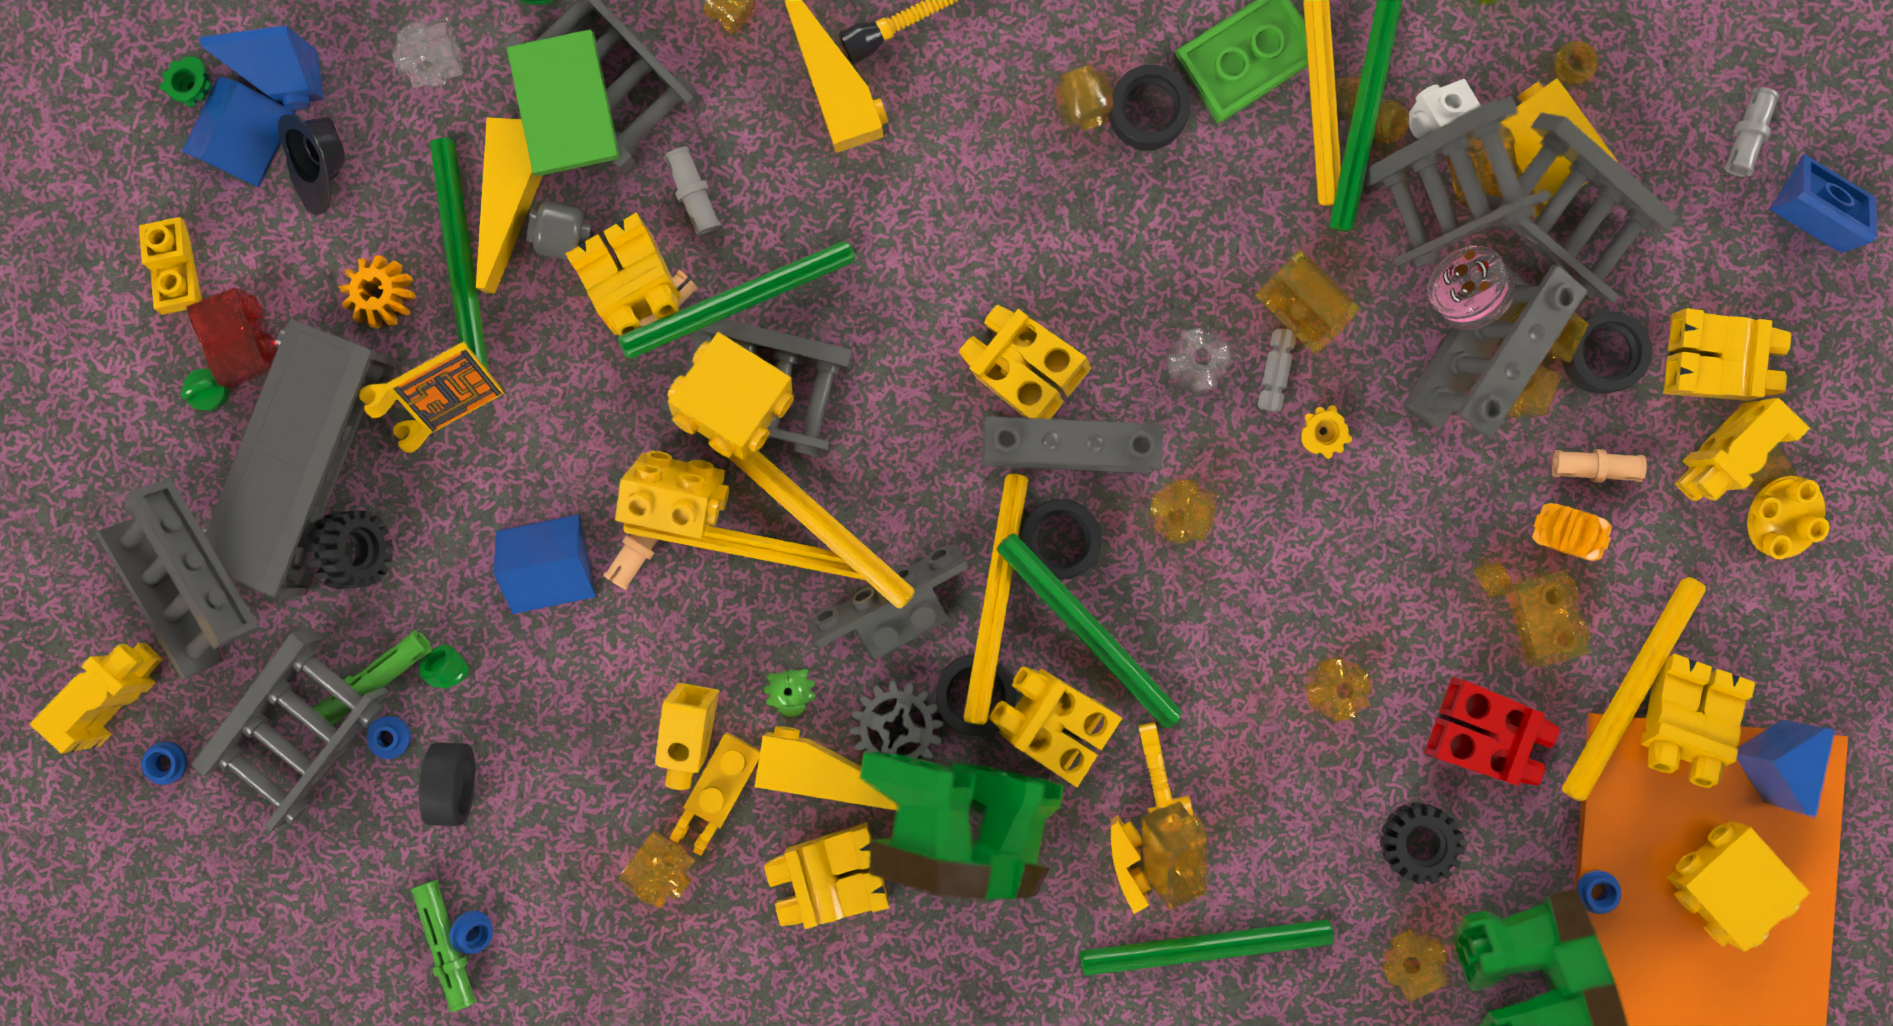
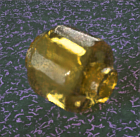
M1092 64L1060 75L1061 83L1055 87L1054 95L1064 123L1068 126L1080 124L1083 132L1106 124L1104 115L1110 113L1114 107L1112 90L1106 73L1102 70H1093Z

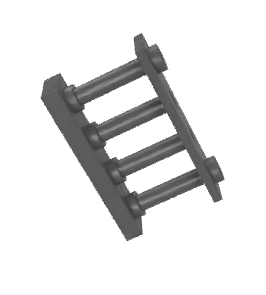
M578 0L536 41L569 34L594 10L610 27L596 41L600 62L622 41L639 57L632 66L606 89L610 110L651 71L668 87L622 133L619 131L615 133L620 159L612 160V162L627 177L638 166L631 156L636 150L633 146L680 101L694 113L699 108L693 97L697 90L680 72L674 77L605 6L609 0ZM513 34L501 46L507 52V47L523 43Z
M1512 96L1481 104L1367 168L1364 179L1366 188L1384 183L1386 189L1391 188L1414 247L1413 250L1394 258L1396 266L1414 261L1418 268L1441 259L1440 250L1506 219L1509 225L1530 218L1536 215L1534 206L1551 199L1548 190L1524 197L1499 133L1503 130L1501 122L1518 113ZM1475 137L1476 141H1482L1506 202L1505 206L1492 212L1467 151L1471 147L1469 139ZM1444 154V157L1450 156L1474 218L1473 221L1461 227L1436 166L1440 164L1438 156ZM1414 170L1415 174L1420 173L1443 232L1442 236L1432 241L1428 237L1407 182L1411 179L1408 172Z
M1541 112L1530 127L1543 138L1540 141L1542 148L1518 179L1524 197L1530 194L1557 156H1564L1572 163L1569 166L1571 172L1534 222L1527 218L1509 225L1506 219L1495 225L1505 230L1511 228L1553 265H1558L1587 290L1584 296L1585 299L1594 301L1598 297L1614 303L1619 295L1608 287L1603 280L1641 230L1647 231L1649 227L1669 231L1678 219V216L1567 117ZM1586 181H1592L1599 187L1597 191L1599 197L1561 247L1547 233ZM1485 194L1491 212L1506 205L1504 198ZM1613 206H1621L1627 211V214L1624 216L1627 221L1591 269L1588 270L1575 257Z
M1494 263L1487 277L1483 280V282H1489V288L1486 291L1477 289L1475 296L1470 301L1496 289L1501 284H1508L1509 288L1504 299L1491 313L1478 320L1455 323L1403 404L1423 420L1437 428H1442L1452 412L1457 411L1456 414L1483 436L1491 439L1587 293V290L1558 265L1551 266L1539 286H1531L1505 263ZM1523 303H1527L1516 322H1511ZM1504 339L1492 359H1487L1498 341ZM1476 375H1480L1469 394L1464 395Z
M722 319L691 333L690 339L694 340L686 375L694 365L693 357L698 348L705 341L710 343L718 332L754 355L757 354L758 348L774 352L775 368L788 376L791 375L793 365H798L799 358L815 362L814 369L818 372L802 435L777 429L780 417L775 416L767 427L770 430L768 437L794 443V452L818 457L820 450L830 452L832 444L829 441L819 439L834 375H839L840 368L850 371L854 356L851 349L728 319ZM662 401L660 409L671 413L668 402Z
M985 416L981 466L1150 474L1151 469H1162L1164 424Z
M171 478L130 491L124 499L135 518L98 530L96 536L183 681L222 663L223 659L217 649L253 634L259 626Z
M311 627L291 633L191 765L203 776H207L220 769L224 771L230 769L277 807V810L264 825L270 831L286 822L293 825L304 815L309 808V804L305 801L363 726L365 728L369 727L381 715L384 707L380 704L389 693L386 688L380 687L362 696L316 658L318 653L314 650L323 640V637ZM303 671L352 710L339 729L291 691L293 686L290 682L297 673H302ZM280 704L327 743L314 761L267 724L268 718L265 715L273 705ZM248 738H257L302 775L289 794L242 756L244 751L241 749V746Z

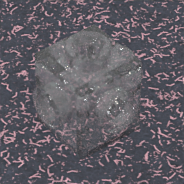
M447 17L428 23L425 21H415L407 24L401 31H397L396 49L392 50L393 59L401 75H408L413 88L424 85L436 87L444 84L452 77L463 74L462 51Z
M1204 328L1180 333V340L1175 341L1169 347L1171 353L1166 354L1170 378L1177 379L1179 388L1191 386L1192 392L1217 387L1216 380L1227 375L1226 367L1231 366L1227 343L1225 341L1220 342L1218 332L1206 335ZM1196 351H1205L1206 365H1199L1195 362L1194 354Z

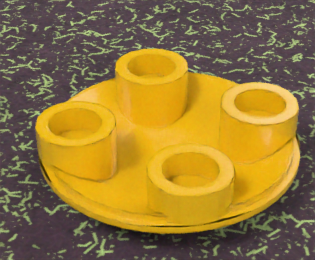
M1789 475L1771 481L1759 491L1749 509L1747 528L1753 545L1761 553L1781 560L1798 555L1811 546L1813 542H1820L1825 539L1830 527L1829 522L1825 519V500L1819 485L1813 480Z

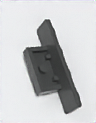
M953 543L947 547L937 548L927 558L910 567H903L895 571L915 591L910 602L901 609L896 608L874 587H866L857 591L852 598L845 602L820 611L815 618L807 623L818 648L823 647L856 629L875 660L948 621L949 619L932 588L968 569L969 566L956 543Z

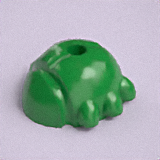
M185 57L181 61H172L170 68L163 73L164 80L160 84V90L166 92L173 100L184 103L189 108H193L196 103L204 100L212 87L208 80L210 75L205 64L196 57Z

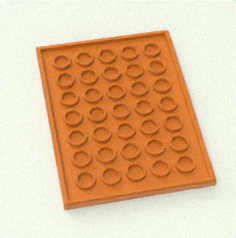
M1588 712L1586 744L1604 714ZM1634 716L1585 801H1581L1574 889H1576V885L1582 875L1592 870L1605 871L1613 875L1619 882L1621 899L1615 909L1605 914H1594L1589 911L1587 913L1615 979L1628 1025L1826 1026L1848 736L1834 734L1817 816L1815 818L1764 803L1737 759L1736 762L1724 767L1719 783L1711 788H1704L1691 783L1688 780L1691 763L1682 759L1679 761L1678 770L1673 773H1662L1649 768V747L1640 745L1642 734L1646 731V717ZM1740 726L1741 735L1737 748L1768 728ZM1730 820L1751 827L1810 892L1800 902L1801 906L1795 914L1781 919L1768 931V937L1763 943L1754 948H1749L1746 952L1730 944L1723 947L1717 943L1704 929L1708 922L1699 912L1691 913L1677 900L1674 894L1678 889L1667 878L1676 870L1675 866L1683 856L1690 852H1696L1708 841L1707 837L1715 827L1728 823ZM1597 884L1592 888L1591 896L1593 898H1597L1602 894L1601 884Z

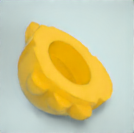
M1334 405L1329 406L1326 411L1322 407H1317L1314 415L1311 413L1305 415L1306 422L1305 427L1301 431V442L1308 451L1315 454L1321 453L1325 458L1329 459L1332 457L1333 452H1343V445L1352 441L1348 425L1345 424V419L1338 414L1337 408ZM1322 427L1326 428L1324 435L1320 434V428Z

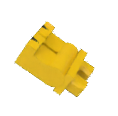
M637 212L603 231L624 268L623 270L599 234L565 253L586 288L597 313L614 335L618 334L621 336L642 327L640 321L652 314L659 320L679 311L677 300L682 297L674 284L652 234Z
M999 305L992 309L984 322L990 330L997 334L990 344L986 346L976 337L972 336L959 350L960 355L968 363L969 369L974 376L1024 418L1051 419L1064 403L1059 392L1068 398L1092 369L1086 356L1030 319L1021 310L1017 309L1013 313ZM1032 370H1034L1037 374H1039L1041 377H1043L1045 380L1051 383L1054 386V388L1047 382H1045L1043 379H1041L1039 376H1037L1034 372H1032Z
M1690 308L1675 312L1671 316L1668 351L1678 353L1667 356L1663 394L1743 401L1784 394L1787 382L1786 373L1784 371L1767 370L1769 355H1787L1790 349L1791 333L1773 328L1772 320H1754L1745 317L1704 313V310Z
M1779 397L1742 403L1701 445L1698 451L1691 452L1683 460L1689 469L1674 484L1692 501H1699L1703 496L1710 501H1715L1727 490L1745 489L1754 480L1748 474L1756 473L1762 469L1766 463L1769 451L1778 443L1798 441L1810 428Z
M138 643L134 648L126 644H118L109 655L90 657L81 666L87 672L80 673L74 677L30 725L61 754L101 747L112 735L103 726L122 706L133 703L137 700L140 693L150 690L156 682L149 675L163 661V658L146 643Z
M1672 654L1666 659L1652 684L1645 723L1646 731L1642 734L1640 745L1649 747V768L1662 773H1673L1678 770L1679 761L1682 759L1691 763L1688 780L1701 787L1711 788L1719 783L1724 767L1736 762L1738 749L1736 748L1741 735L1740 725L1746 701L1752 698L1755 682L1720 669L1711 672V666Z
M1022 666L1014 677L1012 686L1024 695L1015 708L1003 700L997 703L989 715V719L1000 729L999 733L1013 746L1025 752L1075 787H1078L1098 754L1062 730L1065 727L1102 750L1122 720V717L1041 668L1038 672ZM1104 717V724L1100 731L1092 734L1101 718ZM1080 752L1078 765L1074 769L1068 770Z
M868 822L801 844L786 847L783 855L765 862L764 869L770 887L792 881L795 896L775 902L780 926L803 923L805 929L818 926V924L833 922L871 910L873 913L889 908V898L884 880L869 875L870 843L872 837Z

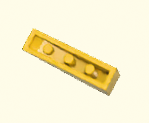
M784 0L836 153L884 137L882 125L888 123V119L881 98L872 99L869 87L802 0Z
M487 117L476 277V288L486 294H495L542 179V176L536 177L533 174L522 119Z
M775 726L774 733L766 732L763 735L754 787L896 810V803L859 779L860 765L809 738L799 737V729Z

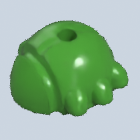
M789 669V671L783 670L777 674H768L767 680L770 684L764 687V692L769 694L766 704L777 707L778 712L787 717H796L803 713L807 708L806 703L816 698V694L811 691V688L815 686V682L807 679L808 670L802 669L797 671ZM786 688H790L792 690V694L790 696L785 694Z

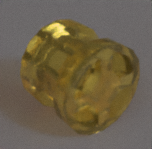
M706 0L703 13L711 20L718 19L723 23L724 30L734 35L752 14L756 1Z

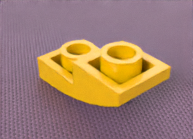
M181 217L139 225L142 264L151 271L154 309L161 315L202 307L203 302L185 221Z
M1119 815L1111 819L1112 856L1120 886L1135 914L1149 906L1146 892L1151 890V886L1139 867L1133 870L1130 868V865L1141 859L1138 846L1143 844V840L1131 821L1123 824Z

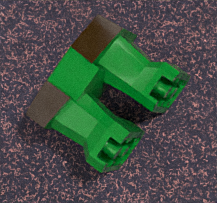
M863 752L859 779L896 803L891 838L871 840L869 875L943 897L996 900L1038 896L1050 869L1049 867L1037 864L1044 823L1049 816L1061 807L1064 785L976 764L951 763V767L899 754ZM969 807L980 814L974 837L970 835Z
M1576 889L1548 895L1538 906L1503 919L1485 910L1463 916L1452 937L1463 973L1472 991L1492 987L1512 973L1539 970L1547 993L1528 1001L1489 1011L1479 1026H1629L1615 979L1590 917Z

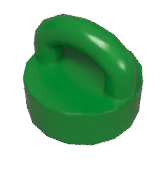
M202 368L194 370L186 377L180 397L186 400L191 407L210 412L218 410L226 403L229 398L230 388L228 381L222 374L214 370Z
M440 645L432 649V652L423 658L419 667L420 677L433 688L453 687L461 683L469 673V666L463 660L462 655L450 645Z

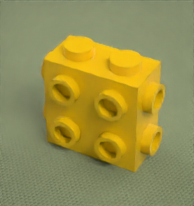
M718 332L710 343L705 341L698 348L693 357L694 365L685 377L680 375L673 382L667 395L669 398L668 404L671 414L674 416L672 421L679 428L692 435L698 431L710 439L709 445L718 453L728 458L734 454L744 461L751 450L756 453L764 445L770 433L767 427L775 416L783 417L794 400L792 381L790 376Z
M661 451L642 453L620 481L615 521L701 539L709 525H716L720 510H725L729 496V486L723 485L725 470L714 468L712 463L703 460H691L689 462L672 459L670 454Z
M1730 820L1728 823L1715 827L1709 833L1708 841L1696 852H1690L1683 856L1677 862L1676 870L1667 878L1678 889L1674 894L1677 900L1691 913L1699 912L1708 922L1704 929L1717 943L1723 947L1730 944L1746 952L1749 948H1754L1763 943L1768 937V931L1781 919L1795 914L1801 906L1800 902L1810 892L1751 827Z

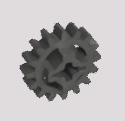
M891 680L888 691L884 692L882 687L876 684L873 687L876 697L872 699L864 694L861 696L860 701L866 708L865 710H853L852 716L860 720V725L850 728V734L861 735L862 738L854 746L856 751L866 748L870 752L896 754L899 746L911 741L920 744L912 751L900 755L916 759L920 755L928 759L933 757V752L928 745L929 743L940 744L941 737L933 733V729L943 726V720L932 718L931 714L938 708L936 703L926 705L924 702L928 695L926 689L915 695L912 693L913 682L909 681L904 690H899L896 680ZM898 698L896 706L884 713L873 710L885 700ZM912 703L923 714L926 727L914 722L909 712ZM903 708V726L909 728L908 732H900L898 737H895L894 744L890 745L891 728L885 726V721L893 722L895 716H898L900 709ZM868 727L879 732L884 742L882 749H879L872 741Z

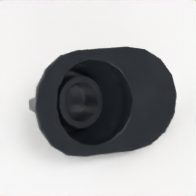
M290 113L282 115L278 121V134L285 151L291 182L308 212L314 215L324 214L330 206V181L338 176L340 169L345 163L344 148L334 123L328 117L302 121L298 116Z

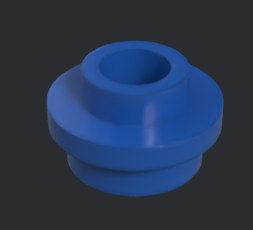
M395 716L381 717L369 727L366 738L367 745L377 757L393 759L402 755L408 749L411 742V732L408 725L402 719ZM385 730L390 731L393 735V743L390 746L384 744L381 739L382 733Z
M168 741L156 743L145 752L141 763L142 771L150 781L156 784H171L178 781L184 775L187 769V756L184 750L176 743ZM163 755H167L171 760V768L168 771L164 770L160 765V759Z
M1589 871L1582 875L1576 885V890L1586 910L1591 913H1608L1615 909L1620 902L1621 888L1619 882L1613 875L1605 871ZM1597 884H1601L1602 894L1597 898H1593L1591 896L1592 888Z
M472 910L465 912L455 920L450 929L449 940L451 945L457 951L464 954L481 952L489 945L493 936L491 921L480 911Z

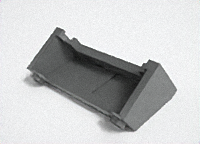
M290 319L288 325L282 328L276 340L277 353L211 521L202 530L230 577L273 597L302 596L307 594L314 575L305 572L304 564H309L308 560L315 558L314 555L307 552V545L313 542V539L308 536L311 530H318L314 524L323 517L362 418L364 406L367 405L360 399L359 391L365 386L377 383L381 377L391 379L398 359Z

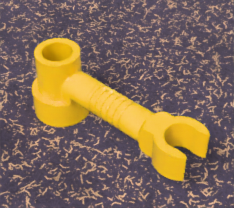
M1155 722L1138 725L1156 807L1148 808L1153 833L1178 828L1179 832L1195 830L1196 824L1189 795L1172 799Z

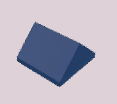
M218 76L182 152L256 187H260L281 143L278 134V121L282 115L288 113L294 115L295 112L284 108L283 105L240 82Z
M1806 154L1802 155L1770 207V210L1840 253L1870 244L1878 237L1876 197Z
M580 514L496 531L493 574L512 614L596 597Z
M1782 719L1736 748L1738 749L1737 761L1764 803L1816 818L1835 730Z

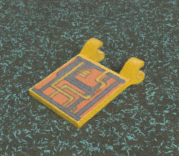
M465 342L454 346L386 384L368 385L359 391L360 399L365 404H368L364 406V410L372 418L384 415L398 399L416 419L401 421L393 427L394 435L398 439H403L398 442V446L406 453L417 450L431 433L504 394L500 385Z

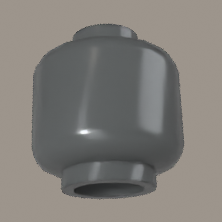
M544 201L539 206V209H531L527 242L533 243L534 251L539 255L568 260L566 252L573 250L576 246L590 239L592 224L583 222L584 214L578 206Z

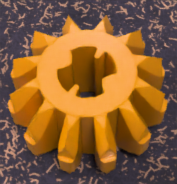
M376 255L372 263L365 258L358 259V272L349 268L344 270L346 276L351 278L350 284H342L338 287L340 292L350 296L341 305L348 311L354 310L352 316L354 321L361 324L367 321L370 327L379 329L383 321L390 326L397 325L396 311L405 316L411 314L409 308L402 305L404 300L411 301L417 298L414 292L404 289L411 285L414 280L409 274H401L402 264L397 261L388 263L385 257ZM375 285L383 290L379 299L371 293Z
M1548 503L1543 505L1540 515L1537 514L1533 525L1535 529L1532 538L1537 544L1585 560L1596 561L1601 559L1604 550L1608 548L1612 526L1606 519L1571 507Z

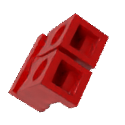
M1452 677L1439 713L1482 728V731L1478 733L1455 723L1436 718L1424 753L1516 786L1519 785V782L1539 786L1545 772V764L1529 759V755L1534 742L1552 748L1556 743L1560 727L1545 719V713L1527 707L1469 681Z

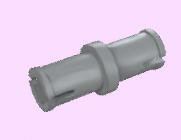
M1760 87L1759 90L1757 88L1751 90L1743 119L1736 124L1733 131L1736 139L1728 162L1725 164V170L1728 173L1745 177V174L1747 176L1753 175L1761 146L1769 140L1771 134L1769 124L1780 98V94L1777 91L1765 87Z
M684 146L666 153L663 158L678 189L675 195L679 202L684 203L694 226L695 234L700 236L722 225L718 221L706 193L709 191L706 180L701 181L689 153L690 150L688 146Z

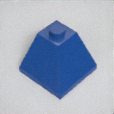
M287 25L199 37L200 46L266 95L284 105V108L302 110L311 107L310 101L324 100L318 51Z

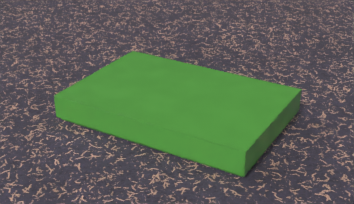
M1255 0L1174 51L1173 56L1216 123L1220 124L1308 68L1305 21L1291 0Z
M591 29L507 47L531 167L536 177L620 159L595 35Z

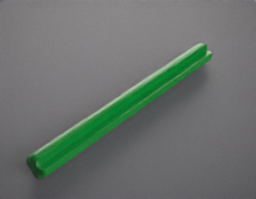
M1377 0L1329 224L1330 228L1337 231L1350 232L1355 226L1403 0Z
M436 138L431 140L430 150L459 344L465 342L489 371L456 145L451 138Z
M841 241L621 335L618 338L621 351L626 358H634L845 267L855 261L853 248L849 242Z
M1012 533L1004 538L998 545L997 552L1163 728L1168 729L1176 724L1182 714L1179 707L1016 534Z
M1319 920L1088 949L1081 951L1080 961L1084 975L1088 976L1326 946L1334 943V930L1328 920Z

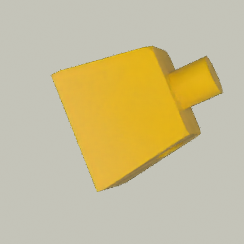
M677 683L663 701L655 765L667 768L665 786L675 790L690 789L693 773H698L707 759L720 690Z

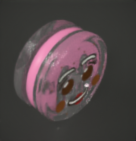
M1472 245L1460 248L1440 261L1430 276L1427 292L1431 304L1449 325L1460 330H1476L1492 324L1508 310L1514 300L1517 284L1513 272L1495 250L1487 246Z

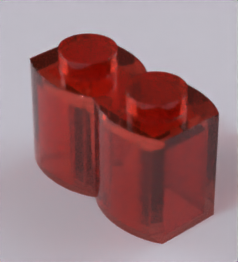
M234 287L187 306L189 319L203 346L209 368L219 386L232 388L269 373L277 353L276 343L270 334H264L258 319L263 317V311L253 294L248 295L246 291Z

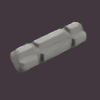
M1278 328L1272 333L1270 346L1273 347V350L1268 352L1262 381L1265 389L1260 391L1258 407L1265 411L1278 412L1282 409L1285 396L1282 394V389L1284 390L1287 386L1293 357L1290 354V350L1294 349L1297 337L1294 331Z

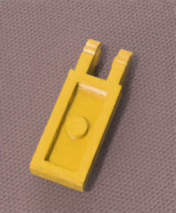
M726 732L683 808L686 810L678 821L670 839L679 843L688 832L689 824L694 815L699 816L709 822L694 844L693 852L702 856L717 828L723 826L759 761L760 750Z

